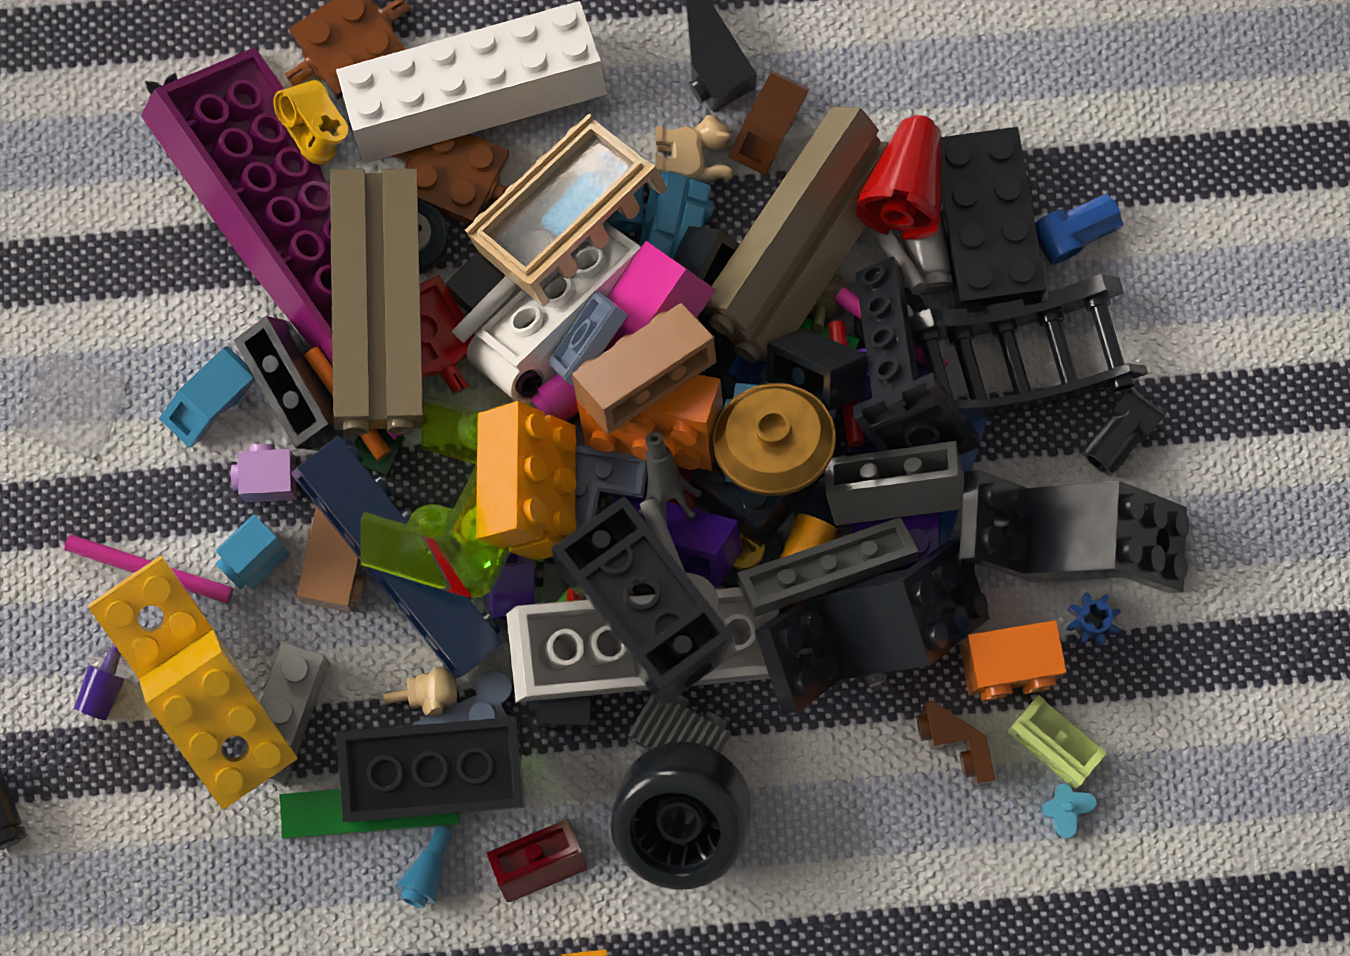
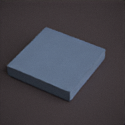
M599 291L595 292L548 359V363L566 382L574 386L572 374L587 360L596 359L601 355L628 314L610 298Z

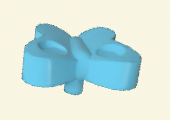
M1062 783L1055 788L1053 800H1049L1042 805L1041 812L1046 818L1053 819L1056 832L1061 838L1069 839L1076 833L1078 816L1092 811L1097 802L1096 798L1090 793H1075L1070 785Z

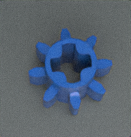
M1086 592L1082 596V608L1074 604L1068 607L1067 611L1074 615L1075 619L1066 627V630L1077 631L1081 636L1079 645L1082 646L1088 639H1095L1097 646L1100 648L1105 644L1104 632L1110 635H1117L1120 629L1112 624L1113 618L1121 613V609L1111 610L1106 604L1108 601L1107 594L1100 600L1092 601L1091 595ZM1090 611L1094 617L1101 616L1103 619L1097 629L1093 623L1086 624L1084 621Z

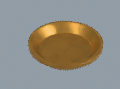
M788 384L759 385L734 397L720 413L713 433L714 453L724 474L739 487L761 495L776 496L790 494L809 486L826 470L835 450V428L826 407L808 391Z

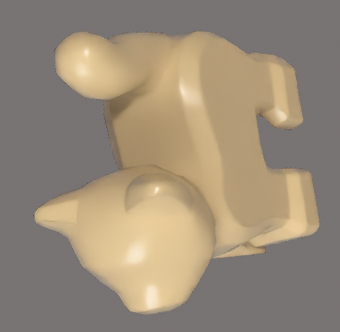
M716 115L705 116L704 120L696 127H680L674 130H666L663 126H656L657 151L672 152L669 159H666L663 155L656 154L655 166L659 173L662 174L665 171H670L685 176L687 179H694L703 183L713 182L718 179L730 180L734 174L733 169L725 165H715L707 168L705 167L703 149L717 151L732 147L729 141L731 134L729 133L728 126L722 123Z

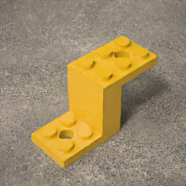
M162 555L88 604V609L139 678L145 704L222 810L298 759L294 750L245 683L235 657ZM146 606H156L163 612L162 621L155 627L147 628L138 622V614ZM240 736L247 741V748L241 756L231 758L222 753V745L229 737Z

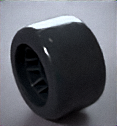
M671 742L654 747L642 754L631 765L623 778L611 813V834L616 850L624 863L637 876L653 885L672 890H689L711 884L731 869L743 848L751 818L749 788L743 775L732 761L711 747L695 742Z

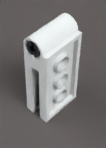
M604 221L603 227L609 236L607 244L603 248L597 249L589 241H585L571 253L578 266L577 272L571 278H565L558 272L553 280L542 287L550 301L545 307L541 306L523 289L518 287L474 332L475 337L471 340L467 349L468 361L513 400L524 404L533 403L531 399L539 393L537 389L557 374L556 370L548 363V359L592 295L599 291L608 296L641 248V246L606 221Z

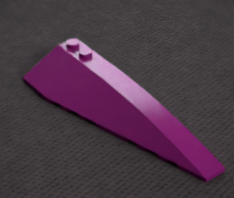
M254 47L156 88L140 116L253 275L312 348L318 346L333 367L330 181H325L319 164L308 161L301 154L296 142L275 113L274 96L278 91L283 90L284 87ZM423 401L422 424L426 423L430 419L423 404ZM387 431V433H388L394 440L397 439L398 437L404 435V434H392V433H389V432Z

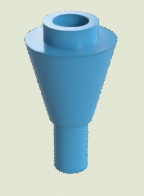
M437 826L426 851L419 855L395 885L402 892L400 896L402 901L421 909L425 908L426 903L436 904L443 865L442 856L453 834L451 830Z

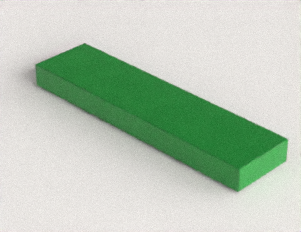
M340 789L279 794L282 839L460 825L459 814L344 823L342 822Z

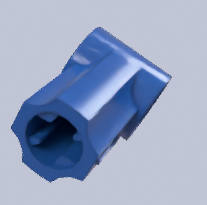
M1107 193L1067 212L1065 209L1054 211L1035 222L1038 242L1051 265L1059 264L1081 252L1085 245L1121 229L1124 225L1121 212L1115 200Z

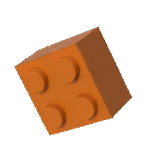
M1057 620L970 634L959 644L969 696L980 694L982 702L1006 698L1007 694L1013 693V688L1023 687L1024 694L1050 690V687L1056 686V680L1067 673Z

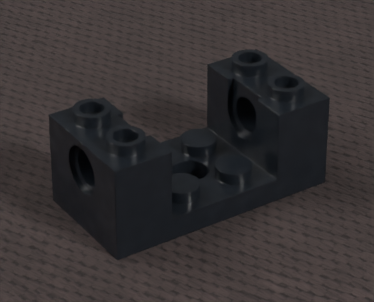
M625 496L551 548L558 572L581 601L589 600L632 656L636 674L662 707L735 655L734 635ZM645 583L652 586L655 590L654 598L647 604L633 602L629 597V593L635 585Z

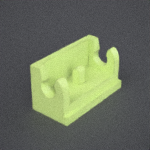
M1040 695L1032 701L1007 731L1009 735L1073 789H1076L1084 782L1106 755V751L1089 739L1051 707Z

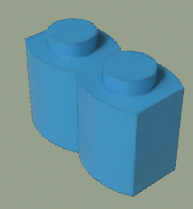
M253 514L215 550L221 557L215 564L240 590L246 584L254 590L291 554L283 543Z

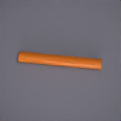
M314 347L304 357L333 397V367L319 347ZM370 429L369 433L360 435L377 461L391 453V449L376 429Z

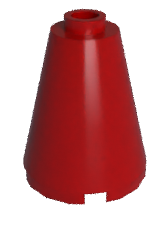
M914 115L900 122L859 194L856 215L871 229L888 235L889 228L903 231L901 239L908 240L925 239L935 235L941 222V130L929 117Z

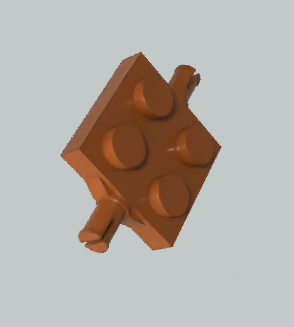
M371 0L329 1L289 28L291 35L302 49L304 61L284 73L287 80L293 87L315 75L328 85L337 99L341 98L343 93L336 69L406 50L393 32L392 22L408 11H411L408 2L405 0H395L381 9L380 6Z
M466 134L392 155V157L406 162V169H417V200L425 201L438 209L441 214L469 226L493 199L497 200L508 188L500 184V176L509 158V150L472 134Z

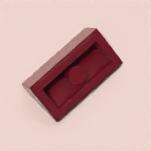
M569 819L486 852L506 902L517 900L579 874L588 868Z

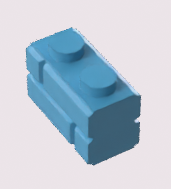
M665 171L660 175L668 190L660 195L651 186L638 245L642 246L647 241L673 259L688 226L703 228V225H706L712 216L714 203L712 200H709L711 192L709 184Z

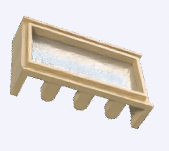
M588 114L577 125L573 126L551 150L542 155L535 165L517 182L511 184L505 193L485 212L479 214L465 231L482 256L541 306L545 307L550 301L539 284L555 268L565 278L574 276L578 266L571 253L586 239L597 249L603 248L607 244L609 236L602 223L617 209L628 219L636 217L640 206L633 194L644 183L649 182L652 188L660 195L668 189L654 164L642 158Z

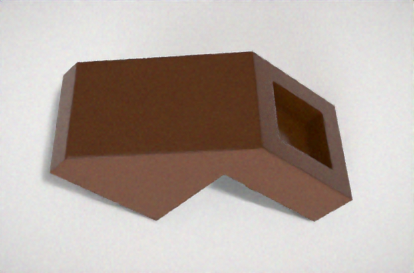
M772 70L747 115L728 157L766 176L786 134L794 124L810 89Z
M935 701L925 702L922 706L923 714L916 715L920 740H928L930 751L965 744L966 751L960 752V762L964 778L972 777L973 787L992 784L995 781V775L987 737Z

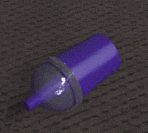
M115 645L113 647L100 648L94 653L92 658L88 659V668L73 709L104 721H107L125 680L130 676V665Z

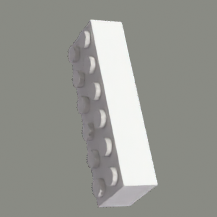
M580 1L336 69L363 164L607 95L601 60Z
M740 587L715 589L719 598L718 616L734 635L735 655L692 686L770 679L754 631L777 616L779 609L754 617ZM655 595L631 596L630 599L637 604H647ZM589 600L516 606L506 614L516 702L649 690L636 674L632 656Z

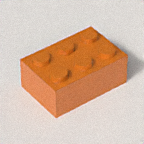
M703 375L695 376L609 434L577 400L585 446L592 447L603 453L614 451L634 455L638 459L646 461L648 449L645 438L651 432H660L663 435L665 445L671 450L678 466L689 470L700 468L712 471L716 459L713 446L714 427L723 410L721 380L719 378Z

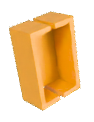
M520 401L478 413L477 540L501 549L509 547V552L536 561L553 556L551 548L576 530L575 489L577 483L575 476L577 439L575 425L552 415L544 416L543 411Z

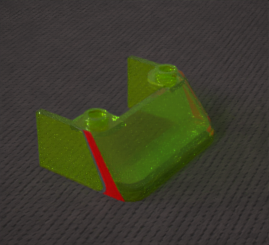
M429 396L424 397L422 401L421 449L475 464V467L454 509L434 504L422 506L411 515L407 525L364 512L361 517L360 565L465 597H481L493 589L510 552L509 547L501 549L476 539L478 413L480 411Z

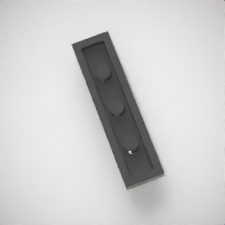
M901 517L739 572L737 573V583L753 616L757 617L918 561L919 551Z

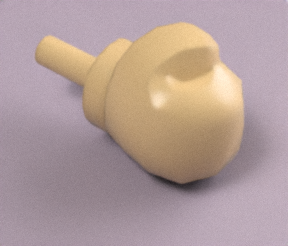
M435 668L430 673L408 678L406 690L384 694V703L387 705L408 700L412 709L422 708L426 716H441L443 710L451 708L457 701L456 678L448 668Z

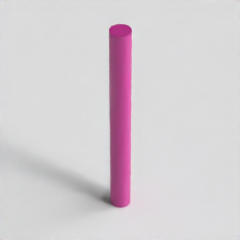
M72 534L68 536L64 548L65 551L132 573L137 572L152 562L151 560ZM171 567L187 591L226 604L230 602L233 595V587Z

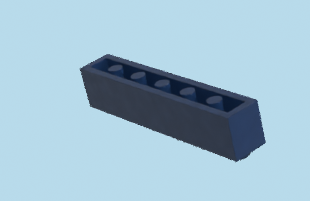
M338 435L299 465L291 475L442 664L454 674L455 678L464 676L504 643L498 636L501 632L498 624L488 613L483 612L481 614L470 601L473 599L472 597H465L442 590L447 587V583L428 546L417 536L416 531L419 530L416 521L406 510L401 509L399 511L388 498L391 496V491L386 483L376 474L371 477L361 464L364 458L358 448L349 440L343 442ZM462 581V583L464 584V586L466 587V589H467V590L470 592V594L473 596L471 590H470V589L468 588V586Z

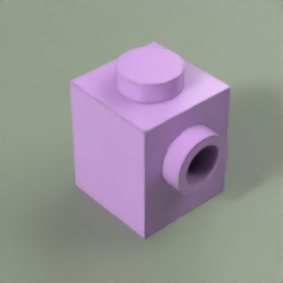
M254 444L249 446V451H238V464L231 466L233 491L238 490L245 503L297 500L296 480L291 475L296 469V457L290 449H276L273 444Z

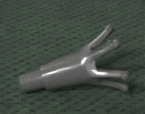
M660 432L649 433L645 438L648 449L646 452V463L649 481L646 487L647 496L645 501L652 498L658 500L666 525H668L667 501L671 499H676L679 502L687 518H694L695 512L687 504L683 495V489L696 497H700L702 491L691 486L680 474L671 450L665 445L663 435ZM640 507L639 513L643 515V512Z

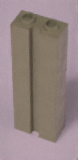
M832 107L712 285L716 291L702 310L710 318L709 324L720 334L725 335L735 345V353L747 362H767V342L797 331L866 227L856 215L857 198L889 142H883L877 137L879 129L861 107Z
M330 169L334 429L343 430L348 435L367 434L370 432V429H387L392 434H408L413 432L414 428H422L423 416L417 169H382V173H365V169Z

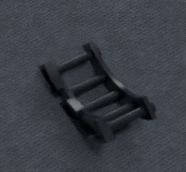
M1098 274L1080 282L1049 291L1048 301L1029 306L1024 305L1023 299L988 305L984 308L986 313L984 315L968 316L966 308H929L909 317L912 339L915 341L916 346L922 349L928 373H934L953 400L954 397L938 341L948 339L949 344L955 346L970 400L955 399L954 401L968 420L1001 416L1039 408L1107 388L1110 389V392L1123 391L1135 386L1134 379L1148 374L1145 365L1124 363L1108 306L1111 305V298L1124 294L1120 278L1116 276ZM1086 308L1087 312L1092 313L1108 370L1078 380L1061 322L1065 319L1063 314ZM1039 322L1040 327H1045L1061 385L1031 391L1015 332L1018 331L1017 327ZM992 333L994 338H998L1014 395L987 398L971 342L975 335Z

